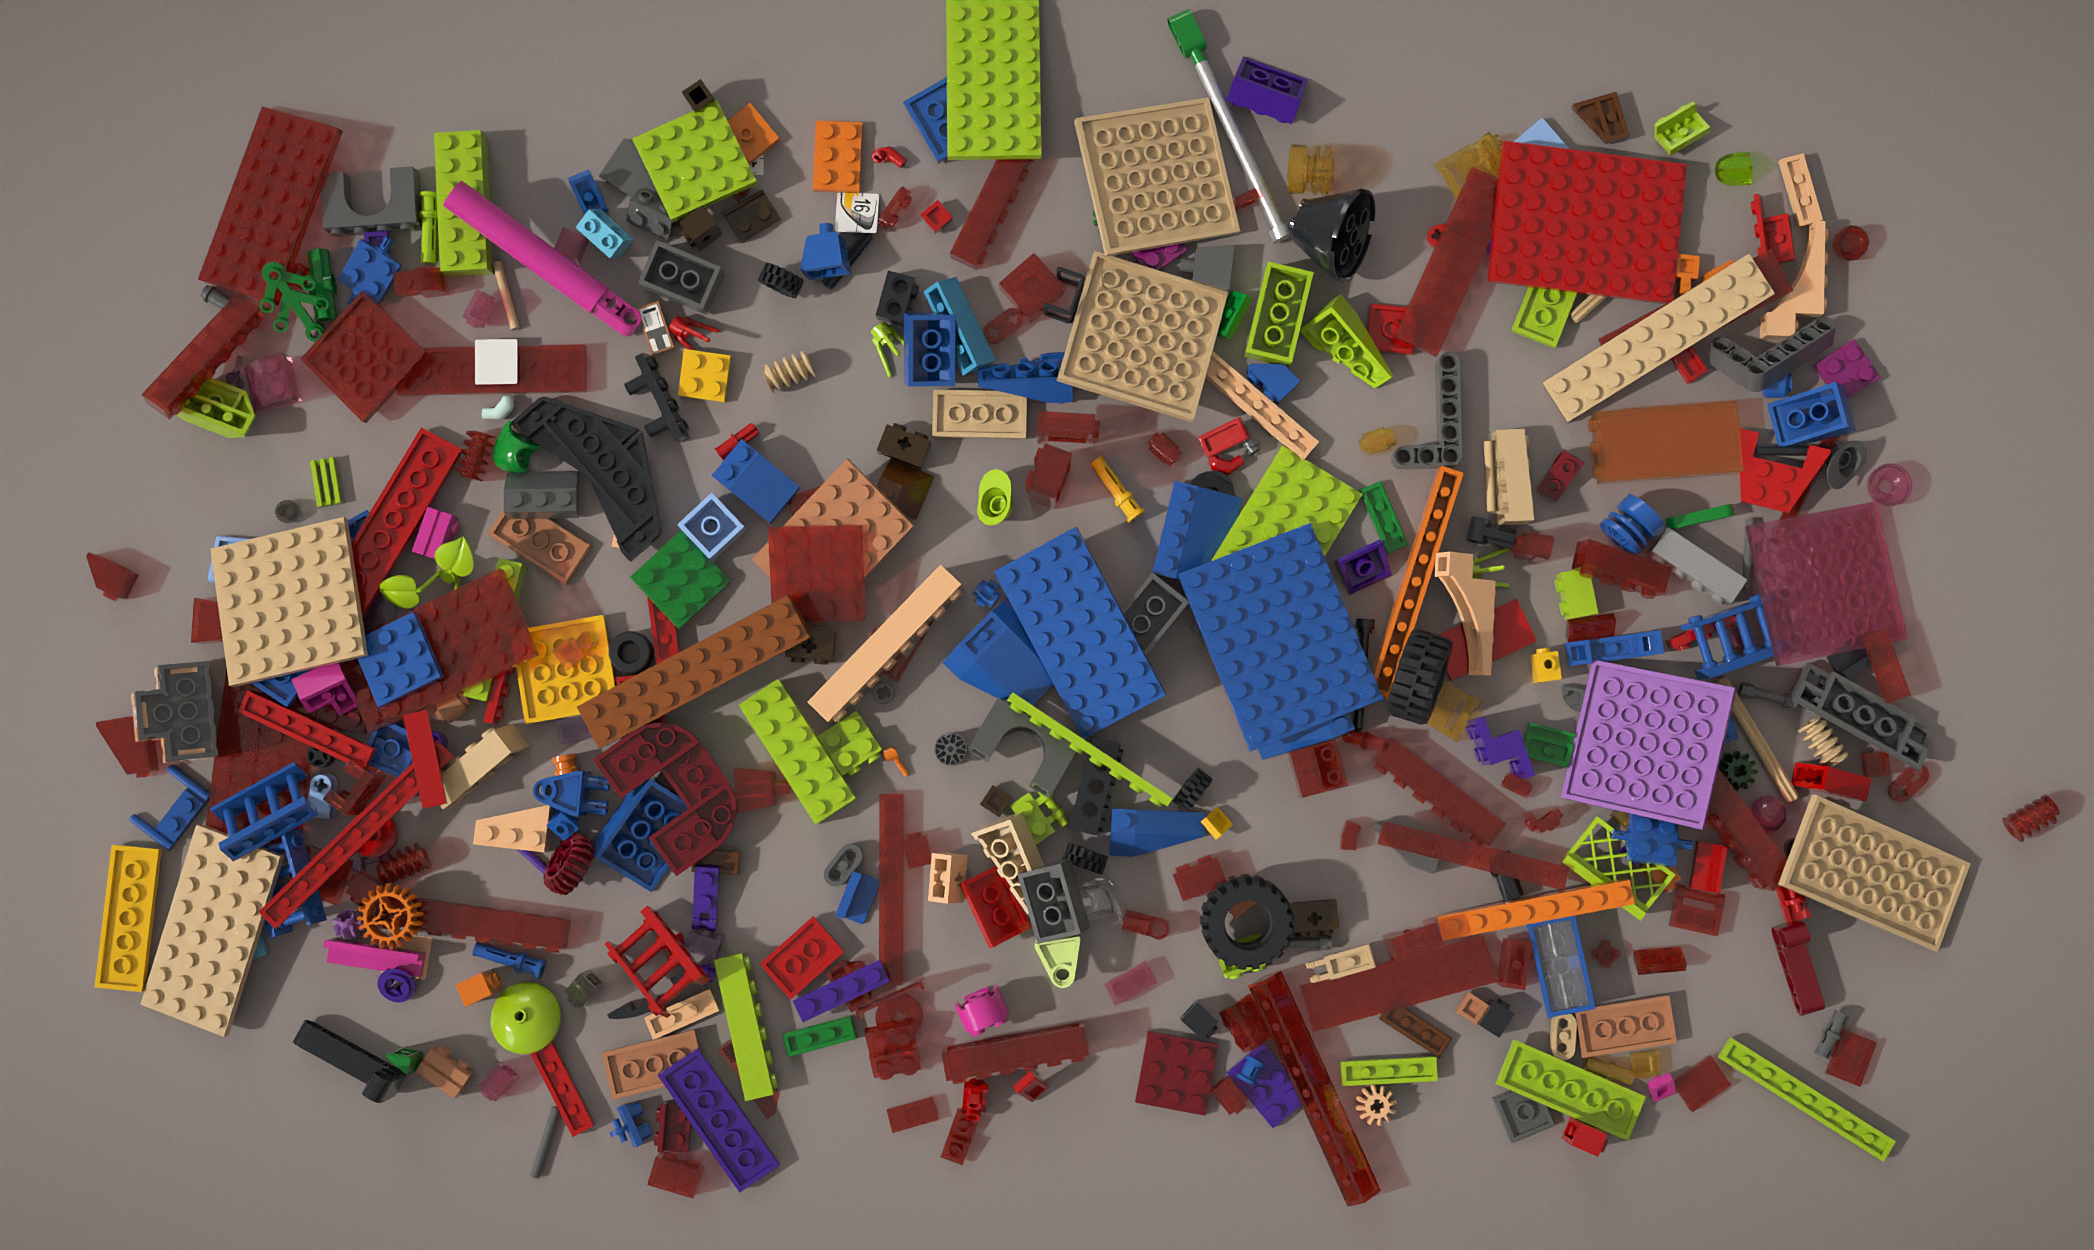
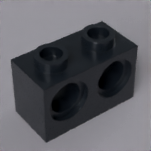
M888 270L876 312L877 320L904 327V313L913 312V308L910 307L912 298L916 299L919 290L915 277ZM898 284H906L908 286L907 290L904 293L896 292L895 288ZM895 305L902 308L900 314L896 316L889 313L890 308Z

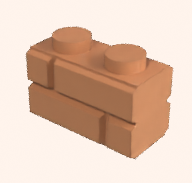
M435 1046L429 1050L415 1073L453 1099H456L462 1094L475 1072L471 1070L472 1066L465 1060L460 1059L457 1061L451 1056L452 1052L446 1047L440 1046L438 1048Z

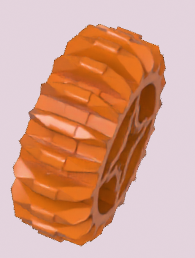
M391 883L386 884L385 889L380 885L376 887V892L373 890L369 891L368 895L370 898L365 897L362 899L366 907H358V911L364 912L362 916L357 917L358 921H364V925H360L359 929H367L364 938L373 936L371 944L374 945L379 941L380 948H385L388 944L389 949L395 948L396 944L402 947L405 945V941L411 942L413 940L411 934L417 935L419 933L415 926L423 924L421 920H417V917L424 915L422 911L417 912V908L421 907L422 903L413 902L417 895L408 896L410 893L409 888H405L402 891V886L397 884L393 889ZM388 896L400 900L404 907H395L393 902L389 901ZM380 901V913L374 918L375 907ZM392 912H399V914L394 915V918H391L390 920H382L383 918L387 917V914H390ZM407 914V923L401 931V918ZM377 925H385L388 931L392 932L393 936L381 932Z

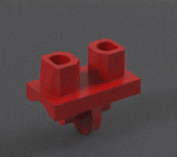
M1780 880L1773 882L1786 923L1811 917L1806 896L1778 885Z
M972 1078L968 1082L964 1081L962 1110L966 1111V1120L980 1121L981 1112L986 1113L988 1084L981 1078Z

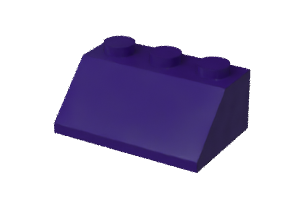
M1243 56L1226 101L1231 102L1236 107H1245L1253 110L1256 114L1275 118L1278 122L1292 124L1308 79Z

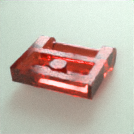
M1677 884L1674 890V901L1669 926L1718 937L1725 904V894L1716 893L1714 895L1688 889L1685 885ZM1684 898L1714 904L1713 911L1683 905Z

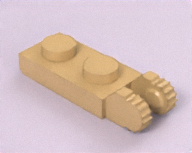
M1369 943L1305 963L1306 967L1310 969L1326 965L1327 973L1313 975L1310 977L1311 983L1326 979L1333 980L1376 967Z

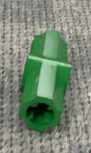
M311 249L307 251L309 274L316 279V286L314 290L309 291V294L325 295L330 300L329 307L325 311H320L313 305L314 317L316 321H333L337 319L334 296L337 293V284L331 271L329 250ZM307 280V286H312V281ZM319 300L318 304L321 306H325L326 302L324 300Z

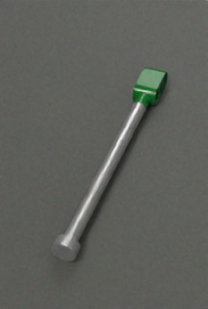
M1187 9L1167 18L1168 26L1184 58H1191L1272 228L1269 231V235L1273 243L1276 244L1288 239L1293 235V232L1289 230L1290 222L1284 223L1205 57L1203 50L1207 49L1206 42L1190 9Z

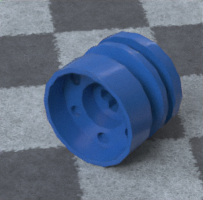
M1628 494L1617 505L1620 514L1610 512L1608 519L1605 518L1600 523V528L1616 547L1626 554L1636 557L1641 552L1640 548L1644 549L1648 545L1644 537L1653 540L1665 528V525L1648 504L1635 495Z

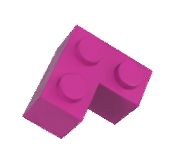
M339 663L318 667L292 679L299 699L308 713L329 703L333 705L339 716L361 706L353 685Z

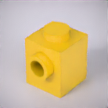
M1550 648L1536 649V654L1530 655L1534 683L1562 679L1558 651L1551 652Z

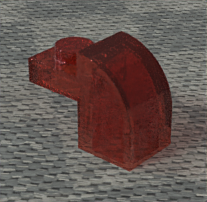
M415 267L414 270L393 273L395 295L398 298L415 295L433 298L449 295L448 280L440 272V268Z

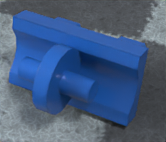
M640 1103L623 1104L616 1107L624 1126L621 1125L619 1118L613 1120L612 1123L615 1130L609 1133L610 1136L618 1135L621 1143L628 1140L625 1131H627L633 1147L642 1145L643 1141L653 1133L648 1123L639 1127L635 1126L633 1119L644 1114Z

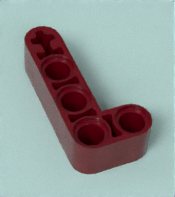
M1797 920L1771 927L1774 943L1797 1013L1800 1016L1824 1010L1825 1003L1806 943L1811 941L1806 924L1803 921Z

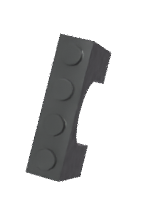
M413 166L390 168L391 197L389 203L381 212L370 216L360 215L354 211L351 203L350 177L343 171L320 173L323 229L332 236H344L346 232L364 235V232L373 230L388 231L390 233L392 229L414 231L415 227H422V219L419 216L421 211L419 172Z
M998 698L967 751L988 762L1001 740L1008 734L1025 732L1034 736L1042 746L1043 762L1029 787L1050 798L1076 751L1069 747L1071 742L1065 738L1061 741L1049 734L1050 728L1044 724L1041 728L1029 721L1031 718L1029 714L1023 711L1020 715L1009 707L1011 702L1007 699L1001 700Z

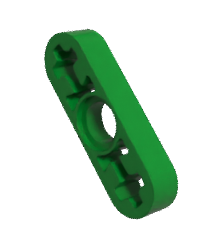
M1727 504L1667 518L1665 521L1667 527L1675 530L1731 517L1735 513L1733 505Z

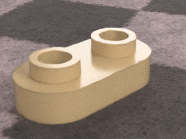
M1572 1014L1552 1017L1549 1048L1551 1054L1561 1060H1568L1575 1053L1577 1022ZM1565 1019L1567 1024L1565 1027L1561 1028L1559 1026L1560 1020ZM1560 1043L1565 1044V1049L1563 1051H1558V1045Z

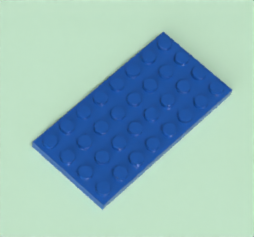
M1077 526L994 571L1083 739L1167 695Z

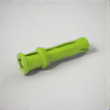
M422 191L419 195L422 197V210L419 212L420 219H422L421 263L436 264L437 192Z

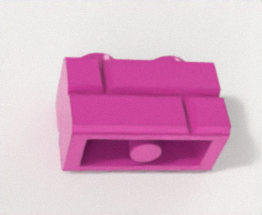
M427 507L412 552L435 559L437 548L444 543L451 542L452 536L457 535L460 523L457 522L458 517Z

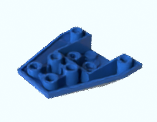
M1008 597L994 608L942 662L959 680L1001 700H1008L1013 692L1034 705L1054 685Z

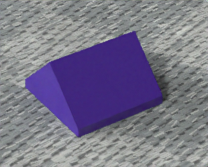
M1381 539L1334 562L1350 595L1392 575Z

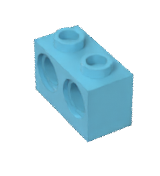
M589 209L576 226L584 236L609 258L622 257L635 240L601 209Z

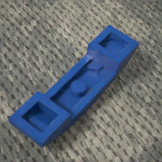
M1661 630L1565 643L1568 666L1592 664L1593 660L1607 662L1664 654Z

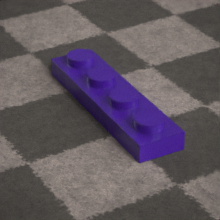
M879 959L793 1000V1003L802 1022H805L890 982V979Z

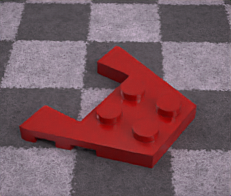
M1738 428L1741 502L1789 514L1829 457L1831 450L1809 445L1803 468L1793 467L1753 457L1760 433Z

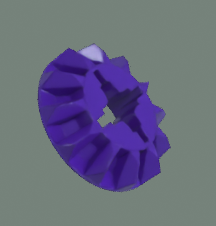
M398 966L394 969L388 967L381 973L377 982L380 993L386 999L398 1003L409 1000L417 986L414 984V976H410L407 970H399ZM394 981L403 982L401 987L398 985L391 986Z

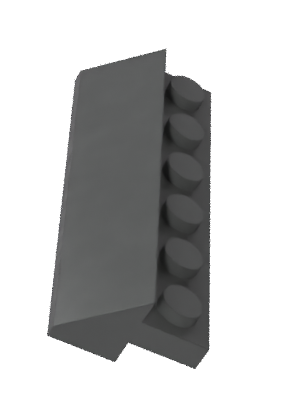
M1809 662L1804 664L1796 684L1791 686L1792 701L1918 771L1921 770L1929 752L1927 746L1934 733L1932 730L1917 723V717L1834 671L1827 673Z

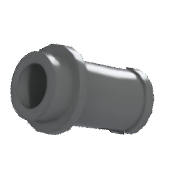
M206 285L201 291L200 297L203 298L204 302H210L224 312H227L233 304V299L217 291L215 286Z
M1245 424L1250 439L1241 444L1245 449L1244 453H1248L1251 456L1261 449L1259 446L1260 441L1255 440Z

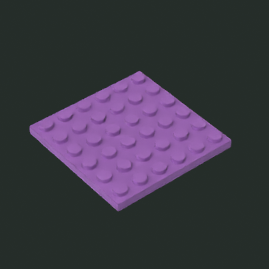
M1593 660L1561 798L1704 830L1736 688Z

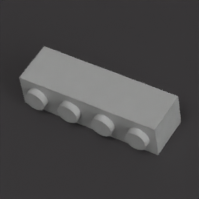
M1669 527L1659 533L1647 552L1652 556L1651 560L1660 566L1666 565L1672 569L1671 573L1680 579H1687L1691 582V587L1699 592H1707L1711 595L1710 599L1719 605L1733 603L1747 581L1746 578Z

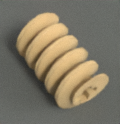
M802 350L800 351L799 359L794 354H791V362L783 357L781 366L776 360L773 361L772 369L768 364H765L764 375L771 393L774 392V385L778 390H782V382L787 387H791V379L796 384L800 383V376L807 381L809 379V372L816 377L808 355Z
M1817 716L1803 724L1798 733H1807L1803 741L1812 740L1808 749L1817 748L1813 756H1822L1818 763L1819 765L1827 764L1829 767H1833L1846 759L1849 754L1846 751L1841 752L1844 748L1843 744H1835L1838 741V737L1836 735L1830 736L1833 729L1831 727L1825 728L1828 721L1826 719L1819 720L1821 716Z

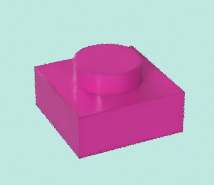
M1670 1073L1656 1076L1647 1082L1649 1093L1654 1103L1676 1093L1674 1080Z

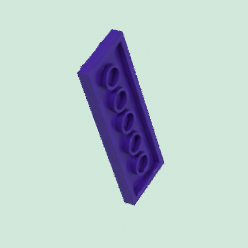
M699 1047L658 1074L662 1083L739 1193L779 1166L780 1163Z

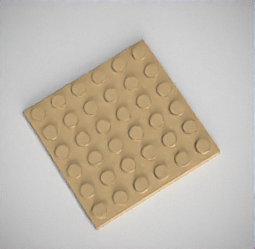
M1209 97L1075 119L1074 123L1105 256L1234 235L1240 232Z
M1094 251L1057 381L1193 422L1228 292L1117 257L1105 256L1104 253Z
M347 518L332 519L210 549L229 686L237 687L368 656Z

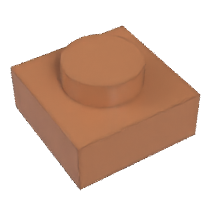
M1467 991L1455 1012L1477 1025L1489 1005Z

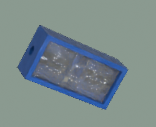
M1569 916L1527 924L1547 1017L1596 1009L1576 917Z

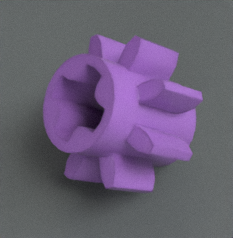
M354 910L341 911L333 919L335 923L333 928L336 935L342 934L343 939L357 937L361 932L359 926L363 925L362 923L364 922L363 920H357L358 916H362L361 913L355 914Z

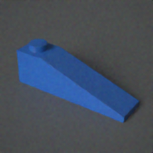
M1065 352L1040 354V359L1028 361L1027 358L1019 359L1020 363L1014 365L1001 363L978 369V387L1047 403L1062 404L1073 402V386L1057 381Z

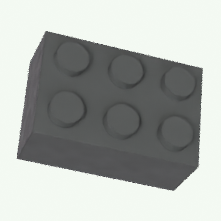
M656 240L638 284L642 289L707 315L725 272L718 265Z
M1153 572L1122 609L1146 655L1189 603L1187 599Z

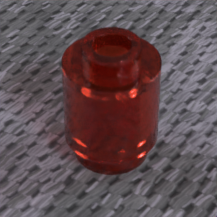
M1164 432L1161 435L1156 433L1148 441V444L1151 445L1148 450L1163 464L1167 463L1169 466H1172L1183 453L1179 450L1180 446Z

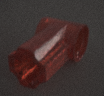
M1127 909L1122 930L1161 940L1169 933V923L1162 917H1155ZM1155 922H1162L1165 925L1166 930L1163 934L1157 935L1153 932L1152 925Z

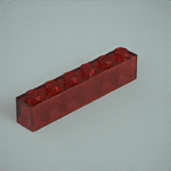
M1036 159L996 160L950 251L952 259L975 270L978 265L982 266L988 255L985 251L989 244L993 245L998 235L996 229L999 223L1003 224L1008 215L1006 209L1009 203L1013 204L1019 193L1016 189L1020 182H1025L1029 173L1027 167L1030 161L1034 163Z
M237 292L142 393L146 403L169 420L174 415L179 414L189 398L194 397L199 392L202 384L214 376L216 369L230 359L232 352L238 346L245 343L247 336L253 329L260 327L265 318L260 307Z
M1392 737L1387 738L1372 758L1376 770L1383 775L1389 773L1395 778L1393 782L1403 790L1406 787L1414 792L1412 794L1413 798L1422 804L1426 801L1432 806L1431 811L1440 818L1446 816L1452 821L1450 825L1460 833L1463 830L1471 835L1469 840L1478 847L1482 845L1489 847L1506 825Z

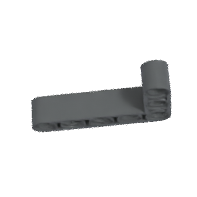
M1820 317L1758 357L1729 338L1717 337L1711 343L1709 362L1714 368L1747 390L1760 392L1831 347L1834 342L1836 322L1829 317Z
M1452 351L1444 352L1435 364L1437 445H1403L1398 447L1391 455V463L1397 469H1438L1440 466L1453 468L1462 459L1460 359ZM1442 359H1450L1453 363V368H1445L1442 364ZM1443 382L1452 383L1453 392L1445 391ZM1444 405L1452 406L1454 414L1451 416L1445 414L1443 410ZM1445 428H1451L1454 431V439H1448L1444 435ZM1424 451L1429 452L1432 456V461L1429 463L1424 462L1421 459V453ZM1446 451L1454 453V462H1448L1445 459ZM1398 452H1405L1408 455L1407 463H1401L1398 460Z

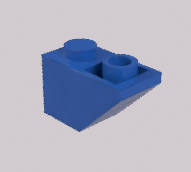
M1250 364L1246 369L1248 373L1246 375L1247 378L1254 385L1259 384L1265 390L1263 394L1277 404L1300 383V380L1284 364Z

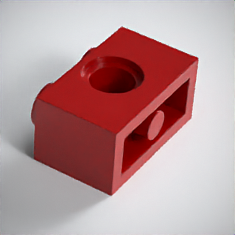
M1571 1116L1561 1137L1571 1146L1599 1157L1600 1152H1604L1608 1143V1139H1606L1608 1134Z

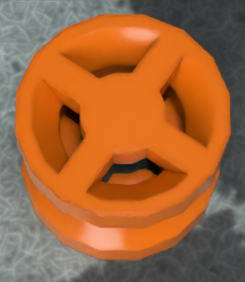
M575 753L552 758L553 764L556 765L555 776L579 771V768L575 766Z

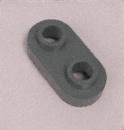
M856 844L843 846L824 871L825 881L835 887L844 884L862 862V849ZM849 851H853L856 854L854 860L848 859L847 854ZM834 870L841 872L839 879L833 877L832 873Z

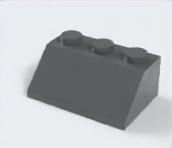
M579 472L507 473L504 486V514L506 518H579Z
M1071 858L1017 874L1037 944L1078 935L1090 928Z

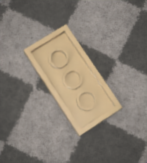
M933 390V438L1026 439V397L1000 391Z

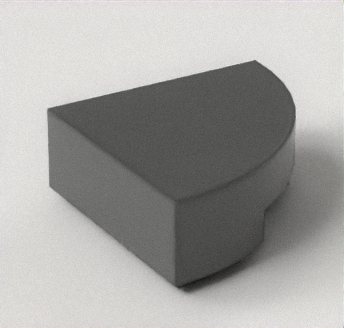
M1562 685L1561 692L1565 703L1574 711L1581 713L1586 689Z

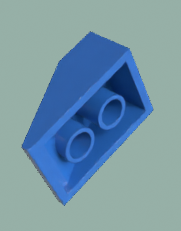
M1838 382L1767 404L1778 446H1796L1856 431L1845 387Z
M742 439L711 475L770 524L801 488Z

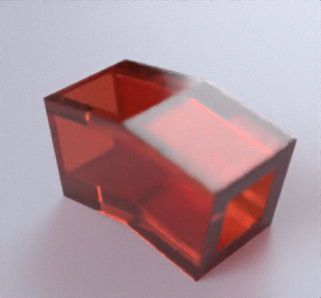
M1506 773L1500 787L1527 799L1533 785L1510 773Z
M1345 821L1340 834V849L1356 850L1357 836L1361 826Z

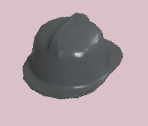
M1858 440L1849 443H1839L1830 449L1831 453L1826 459L1825 467L1827 469L1828 484L1831 488H1843L1863 468L1867 459V449Z

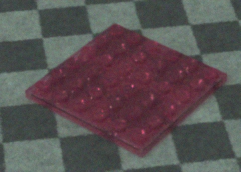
M1877 501L1745 526L1776 666L1908 639Z

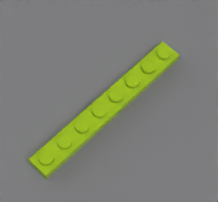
M1012 692L1008 698V701L1011 702L1009 706L1020 715L1023 711L1031 716L1029 721L1040 728L1044 724L1051 729L1050 735L1060 741L1065 738L1071 742L1070 748L1079 754L1085 751L1091 755L1089 759L1100 768L1103 764L1111 769L1109 774L1120 781L1124 777L1131 782L1130 788L1139 794L1145 791L1151 795L1149 798L1151 802L1159 807L1163 804L1168 807L1173 799L1172 797Z
M1731 1037L1728 1038L1717 1058L1880 1161H1885L1896 1143L1895 1140Z

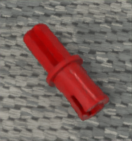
M750 423L735 435L733 433L730 434L731 437L714 449L724 461L741 439L747 443L759 434V430L753 423Z

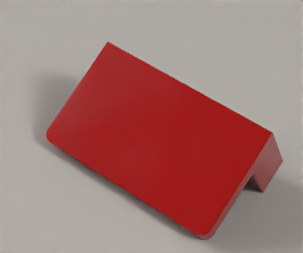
M1696 841L1689 888L1720 893L1727 846Z

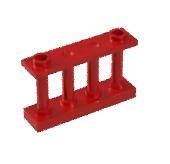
M646 906L640 911L645 918L643 920L644 923L619 946L609 941L605 943V946L609 950L608 956L615 963H619L648 1000L650 1003L648 1008L656 1016L661 1015L668 1018L671 1014L665 1006L690 983L696 982L704 986L710 978L657 910ZM650 930H655L659 935L656 938L657 941L631 964L624 953ZM668 947L672 952L671 958L645 981L638 973V970L661 949ZM682 965L686 970L684 976L658 999L651 988L674 967Z

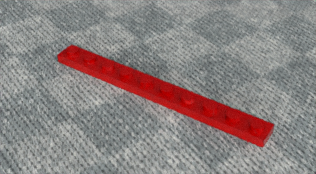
M436 740L435 746L440 770H442L454 756ZM413 763L259 911L275 929H278L419 792Z

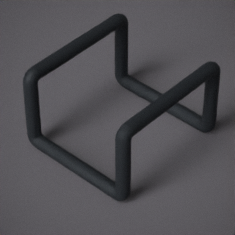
M1057 267V279L1077 286L1069 311L1044 303L1043 314L1069 324L1073 321L1078 308L1085 277L1074 271ZM1061 272L1079 278L1080 281L1076 282L1062 277ZM1048 309L1070 315L1069 319L1050 313Z

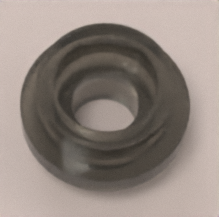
M291 500L279 502L275 509L277 519L283 523L294 522L300 513L298 505ZM287 508H291V514L289 516L285 515V510Z

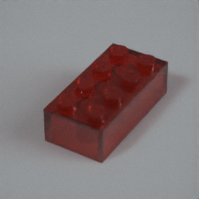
M1045 443L1043 449L1038 448L1034 458L1035 469L1034 471H1029L1025 487L1029 500L1055 509L1072 466V453Z

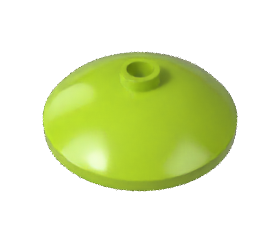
M522 982L507 988L500 994L492 1008L490 1022L493 1035L503 1048L513 1053L532 1054L544 1049L553 1041L561 1024V1008L556 996L545 986L534 982ZM523 1012L524 1017L519 1021L518 1014Z

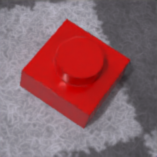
M939 200L920 214L921 218L935 234L953 220L951 214Z

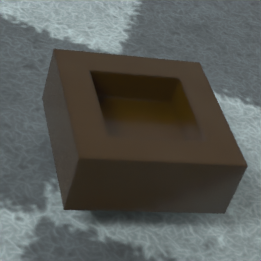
M992 785L980 805L1000 818L1012 797Z

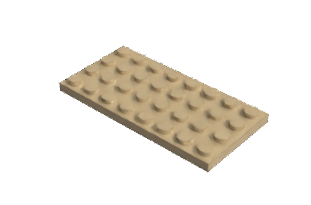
M1812 794L1778 885L1929 950L1938 952L1971 863L1825 798Z
M198 824L193 833L141 1005L225 1037L229 1036L265 918L259 911L272 898L285 855L259 847L233 862L219 848V842L228 838L229 835Z

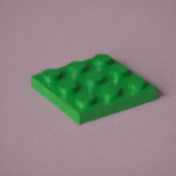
M682 530L630 576V579L678 630L731 582Z

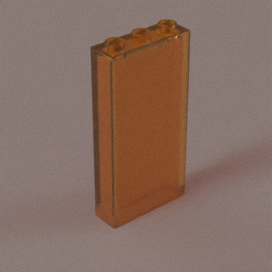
M1737 401L1597 411L1588 419V429L1593 435L1590 451L1591 455L1595 457L1592 474L1593 478L1597 479V485L1730 475L1744 471Z

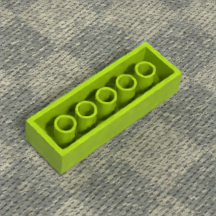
M481 130L434 133L440 272L446 277L494 274L492 242L443 207L446 198L460 181H464L490 200L487 137Z
M775 680L739 704L744 715L815 825L857 799L856 794L845 777L837 769L782 680Z

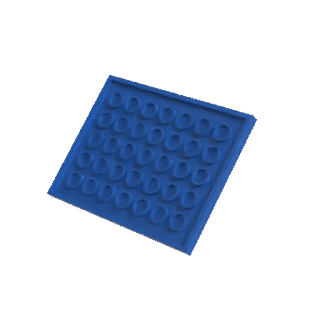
M1311 523L1178 574L1249 752L1383 699Z

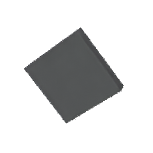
M1511 1090L1492 1097L1511 1143L1556 1125L1549 1107Z

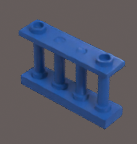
M1763 593L1749 597L1750 601L1706 617H1702V615L1688 618L1689 623L1680 625L1681 630L1694 629L1704 663L1702 664L1703 668L1695 670L1697 680L1710 679L1791 650L1788 641L1778 642V639H1775L1764 606L1766 603L1775 601L1774 596L1764 597ZM1754 607L1765 638L1764 646L1760 648L1754 646L1744 611ZM1731 615H1735L1745 647L1743 649L1744 653L1740 655L1733 651L1723 619ZM1711 622L1715 624L1725 655L1723 656V661L1720 662L1713 660L1703 625Z
M293 762L211 807V812L223 823L226 822L229 835L228 838L219 842L220 850L234 862L318 816L317 808L307 798L301 796L298 782L308 778L307 773ZM289 788L293 802L280 808L277 794ZM268 799L272 814L259 820L256 805ZM247 811L250 826L238 832L235 817Z
M301 829L288 831L281 835L283 842L269 847L267 843L261 846L277 853L286 852L289 865L281 867L278 878L292 874L294 878L310 862ZM278 879L272 898L280 891ZM319 890L301 905L302 911L293 913L278 929H275L265 919L264 923L268 937L273 938L293 932L291 924L302 920L306 921L307 926L326 921L327 918Z

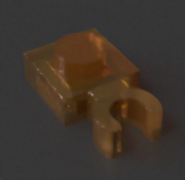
M589 631L581 633L577 642L571 637L552 651L565 670L568 671L587 657L583 652L585 649H593L597 646L598 643L596 641H593L591 644L585 643V638L591 634Z

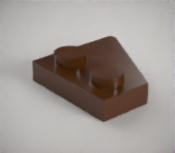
M1617 92L1574 103L1571 106L1572 110L1605 144L1623 140L1630 136Z

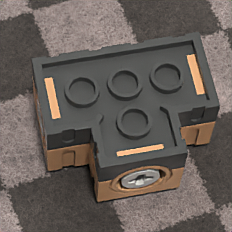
M209 661L158 665L154 669L157 682L155 684L156 690L135 691L131 695L135 741L161 740L163 763L212 759L218 756L216 728L213 721L214 708L213 700H211L212 687L211 677L209 676Z

